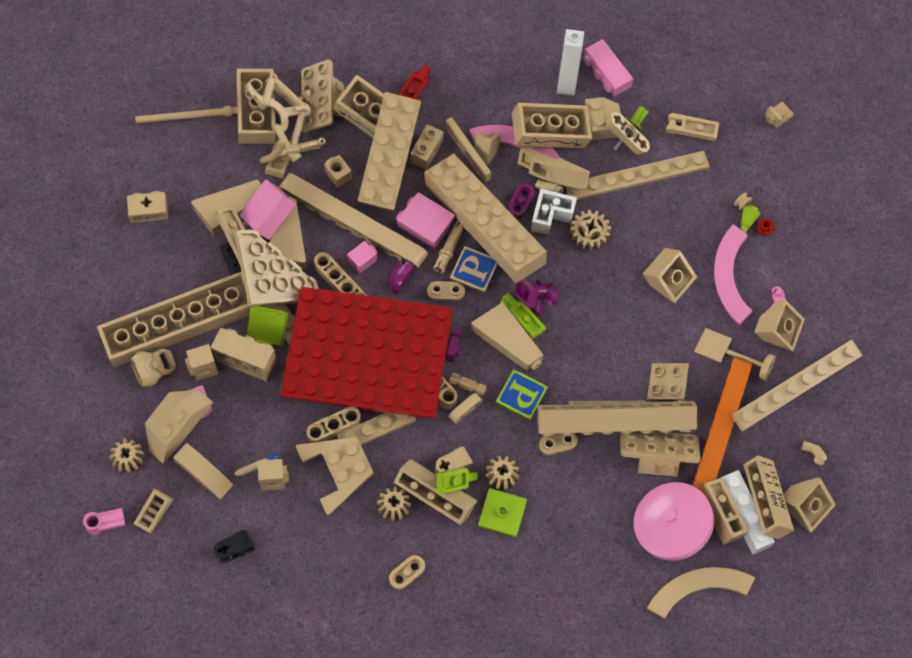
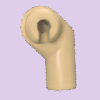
M803 441L801 450L812 453L815 456L814 463L822 466L825 460H827V455L819 445Z

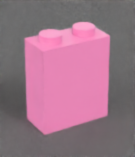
M266 179L239 216L244 220L243 224L256 230L261 234L260 237L263 236L269 240L296 203L279 187Z
M418 192L415 197L412 196L408 200L406 209L398 213L396 217L397 227L435 250L455 223V214Z

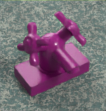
M524 278L516 283L514 295L528 308H535L538 316L542 315L545 299H548L545 303L547 307L550 306L551 302L555 305L558 304L557 294L560 292V288L556 287L554 292H552L549 288L553 286V282L542 284L537 279V285H532Z

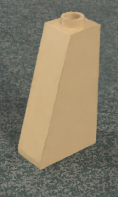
M257 179L191 201L193 210L212 235L215 236L223 231L215 212L218 209L234 206L239 216L260 188L261 183Z
M296 203L272 235L270 243L278 248L281 254L288 260L291 259L302 269H306L307 264Z
M503 302L471 322V330L524 370L528 371L531 368L535 370L541 366L543 360L542 352Z

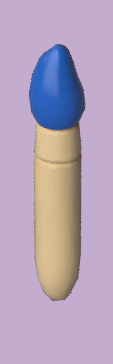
M271 454L261 460L279 459L280 455ZM258 461L238 469L234 475L242 476L257 470Z

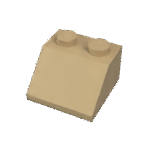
M604 97L585 99L584 106H588L592 134L591 141L617 138L607 127L606 117L614 112L621 114L619 104Z
M664 248L643 272V276L649 285L674 304L697 278L681 251Z

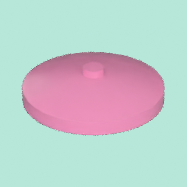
M680 482L666 483L651 490L640 501L634 515V531L642 547L654 557L669 561L685 559L697 553L709 540L714 527L713 509L706 496L696 487Z

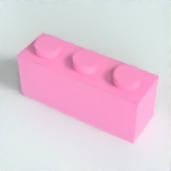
M603 39L585 48L584 62L587 66L592 67L595 77L598 80L601 79L604 83L603 86L607 93H611L615 97L632 87V76Z

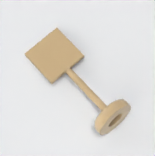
M705 328L694 350L695 353L721 363L726 353L761 367L759 377L764 381L767 380L775 362V355L769 354L763 363L729 350L728 347L732 338Z

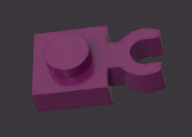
M454 327L446 354V360L454 362L455 356L459 357L461 346L459 345V340L462 334V327Z

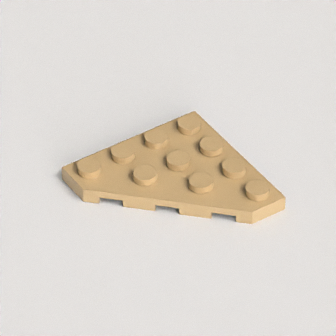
M237 230L234 233L248 306L298 303L301 287L319 289L316 279L306 275L300 266L291 259L288 260L284 257L278 248L260 237L261 234L256 230Z

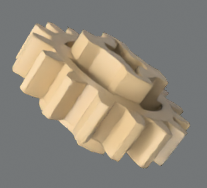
M588 210V214L581 211L580 216L575 215V221L571 222L570 233H572V240L577 239V246L583 244V249L589 246L590 250H592L593 246L599 249L601 243L603 245L606 244V239L610 237L611 226H608L609 220H604V214L598 216V211L592 214L591 210ZM593 225L592 231L588 234L589 228Z

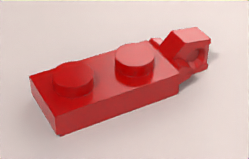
M423 65L419 72H412L398 95L418 100L430 80L428 78L430 67Z

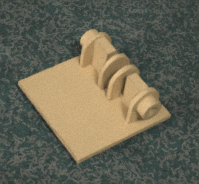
M652 363L647 399L683 401L685 398L689 363Z

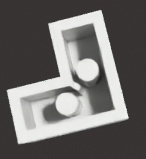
M540 189L532 219L531 231L549 235L553 219L571 223L577 197Z

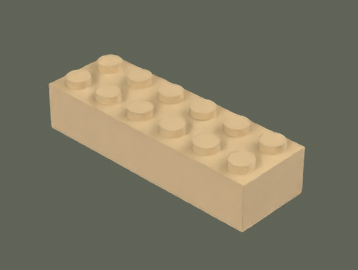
M388 92L384 93L358 203L394 212L421 101Z

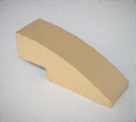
M188 443L173 457L178 465L220 500L234 486L215 466Z

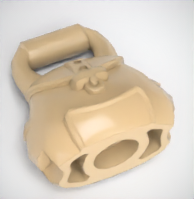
M158 349L153 353L139 351L130 359L135 376L142 387H152L162 376L171 374L176 367L172 353L167 349ZM162 353L170 369H164L163 361L160 358Z

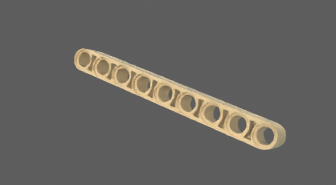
M288 173L279 186L285 194L296 199L297 203H303L304 207L313 212L314 210L320 213V216L327 220L331 219L339 227L350 230L353 235L360 239L361 237L366 239L367 243L374 247H380L383 249V252L399 258L398 260H401L404 264L406 261L412 263L414 270L419 269L428 255L424 248L292 173Z

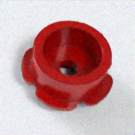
M769 218L760 219L757 222V230L763 235H770L775 229V224Z

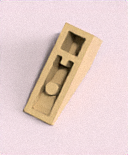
M723 478L705 483L706 496L714 513V527L723 545L741 539L749 530Z

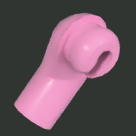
M777 286L772 289L774 303L771 307L782 299L786 300L781 287Z

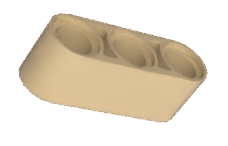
M348 407L309 425L307 428L308 441L310 443L328 441L336 437L337 434L360 424L359 410L355 407ZM349 415H355L357 417V419L352 422L348 421L346 418ZM331 423L339 425L335 430L330 429L328 426ZM313 431L321 433L318 438L311 437Z

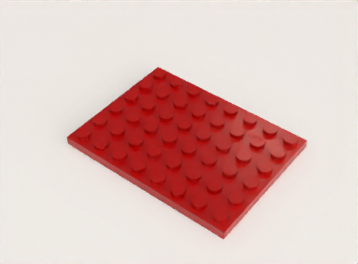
M301 287L280 398L355 407L357 409L436 420L453 307Z

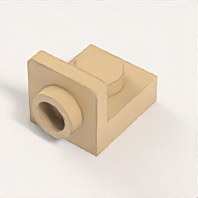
M782 101L775 107H768L765 116L768 123L773 124L777 128L791 119L794 114Z

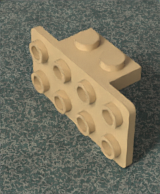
M325 60L303 68L301 71V94L305 90L311 92V96L305 101L310 106L311 112L305 117L301 131L308 133L331 125L333 123V114L341 116L333 108L335 102L344 91V85L333 76V62L331 60Z
M620 431L621 456L639 458L638 473L677 477L680 462H700L699 438L697 435L652 431V433L633 431L631 434H623Z

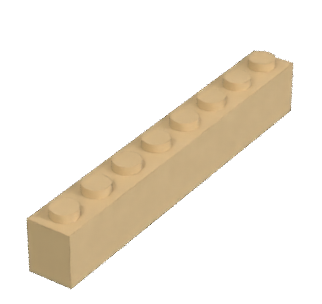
M694 401L537 405V427L539 434L544 436H552L554 433H562V435L567 436L574 433L592 435L593 432L612 434L613 432L620 431L623 434H631L633 431L652 433V431L660 430L662 433H670L672 430L691 432V430L697 429V405Z

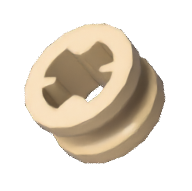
M745 192L736 199L734 205L739 206L741 211L744 206L749 205L752 198H748Z

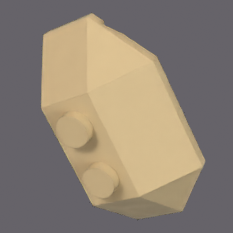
M200 390L169 392L145 422L149 452L161 463L165 464L214 402Z

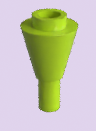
M753 205L743 207L740 230L745 234L761 214L757 207Z

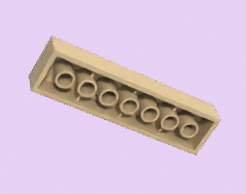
M455 154L450 155L424 172L425 186L451 213L455 214V218L515 283H518L546 264L547 251Z
M242 271L97 326L113 368L130 362L131 357L136 352L146 351L153 353L158 349L167 348L248 317L251 306H248Z

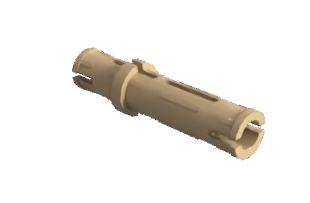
M455 221L443 249H440L438 253L439 257L433 266V269L438 273L439 271L441 274L445 272L449 260H452L453 252L465 229L461 223L459 224V221Z

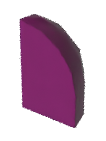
M400 260L393 269L389 278V284L394 293L398 294L414 273V265L406 261L403 264Z

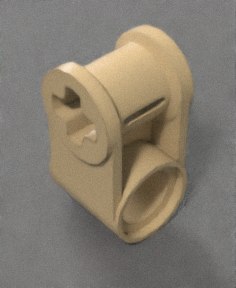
M459 447L437 460L435 474L462 467L471 468L474 463L465 447ZM441 465H443V467H448L447 470H445L444 468H442V469H440V468H441Z

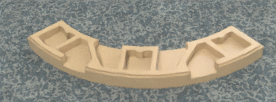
M710 567L693 570L667 583L651 600L647 610L665 619L672 607L682 598L691 593L709 588L731 590L746 596L755 577L729 568Z

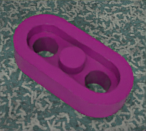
M526 183L520 184L517 187L508 205V211L515 218H522L526 214L534 198V188ZM522 193H527L528 196L524 197ZM514 208H520V211L516 212Z

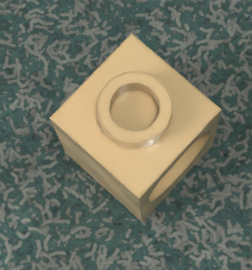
M340 155L329 158L324 164L325 173L337 188L352 179V170ZM335 169H341V171H339V172H335V171H333V170H335Z

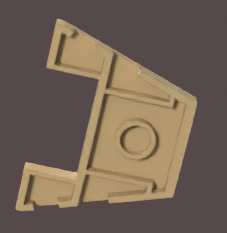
M357 437L296 445L303 463L323 455L336 483L338 491L320 499L327 516L331 515L336 508L342 505L354 491L374 474Z

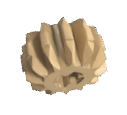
M123 439V444L120 445L119 442H116L117 448H111L113 454L109 456V459L113 461L112 466L114 468L118 467L119 472L126 469L127 473H130V467L133 466L137 470L136 463L143 464V460L140 457L144 456V452L141 451L142 447L140 444L135 445L134 440L128 443L126 439ZM128 453L130 456L126 458L124 454Z
M497 456V462L491 459V465L486 467L488 471L486 478L491 479L490 485L497 483L496 489H499L500 485L503 484L506 490L508 489V484L514 486V480L519 478L517 474L519 467H514V460L508 462V456L505 457V460H502L501 456ZM502 469L505 470L504 475H500Z
M395 486L393 492L386 488V494L380 493L381 499L377 500V505L381 506L378 508L379 513L384 512L383 518L386 519L391 515V521H394L396 515L399 520H402L401 513L408 515L409 511L406 508L411 507V503L407 502L410 496L404 495V489L397 492V487ZM392 500L397 501L396 507H392Z

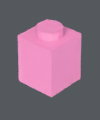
M363 241L347 254L348 262L361 274L377 261V250L373 245H368Z

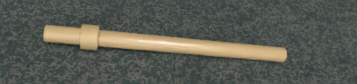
M230 105L218 109L135 116L136 124L222 115L224 117H231L233 114H237V107H231Z

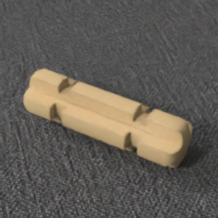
M452 373L450 376V384L455 386L457 384L460 388L472 393L475 391L480 396L485 394V385L481 383L478 385L476 381L463 376L461 378L456 373Z

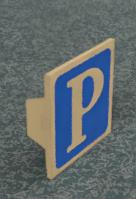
M464 246L450 279L472 289L485 292L498 263L491 256Z

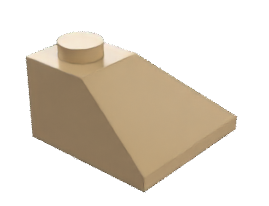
M782 299L760 316L755 333L763 341L793 352L805 319L785 299Z
M818 477L792 485L783 494L789 514L809 532H812L836 505L821 478Z

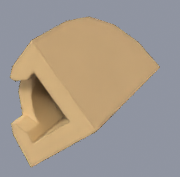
M484 132L476 133L474 149L486 166H488L498 151L501 134L492 132V135H484Z

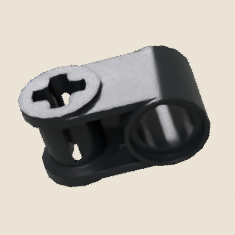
M241 530L228 538L218 541L214 546V553L219 562L227 563L238 557L245 556L246 552L251 553L255 548L248 532ZM221 549H224L227 553L223 555Z

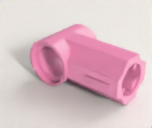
M122 508L101 513L90 512L83 519L86 531L91 535L126 526ZM91 521H99L95 527L89 526Z

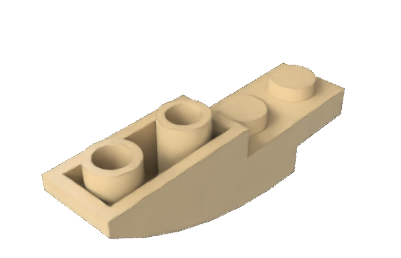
M527 146L520 148L518 164L528 168L529 174L564 186L587 188L590 171L560 157L553 159Z

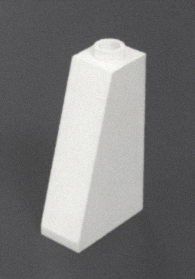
M566 29L557 94L575 95L584 31Z

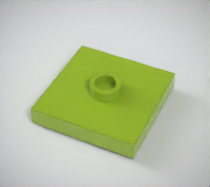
M489 488L478 527L516 538L527 499Z

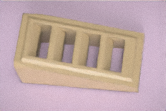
M153 489L133 524L151 534L174 499L158 489ZM156 497L162 499L164 503L161 504L156 501ZM152 504H154V505H156L157 507H159L160 510H159V511H156L155 509L151 508L150 506H151ZM149 511L156 515V517L152 518L146 512ZM142 518H145L148 521L152 522L151 525L149 526L146 523L142 522Z

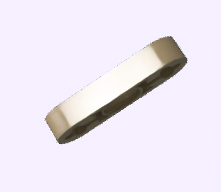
M614 112L606 117L607 127L635 154L641 155L649 150V141L622 114ZM625 129L630 132V138L626 136Z

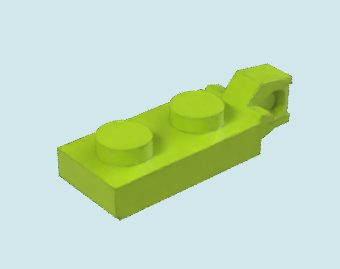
M510 293L502 297L500 302L504 303L532 340L545 332L546 327L521 301L515 300Z
M462 467L437 473V493L446 494L469 488L470 481L478 480V472H470L468 468Z

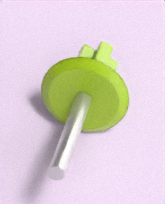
M639 107L631 119L625 118L638 131H643L640 124L649 111L644 107ZM626 130L625 134L628 136L630 132ZM619 140L613 149L617 151L623 141Z

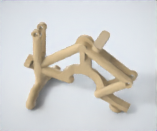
M271 74L265 80L262 96L256 92L250 82L245 85V95L248 99H254L261 110L267 107L275 109L281 119L280 125L275 124L273 127L279 142L270 154L260 158L262 164L284 155L289 156L290 160L294 163L302 157L301 152L319 149L325 144L324 138L298 144L304 119L311 112L310 106L305 103L311 96L309 90H305L297 97L277 78L276 74ZM273 90L292 107L284 108L279 102L272 99ZM298 115L291 142L289 143L284 133L288 128V117Z

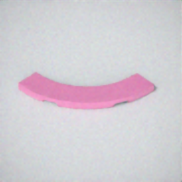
M485 125L469 129L474 143L476 133L484 132V135H492V132L501 134L500 143L511 144L518 148L523 147L515 145L514 129L512 126ZM527 146L553 159L560 157L552 147Z
M733 224L724 235L718 247L714 265V279L718 296L725 310L740 326L753 311L746 305L738 293L734 281L733 266L737 252L748 235Z

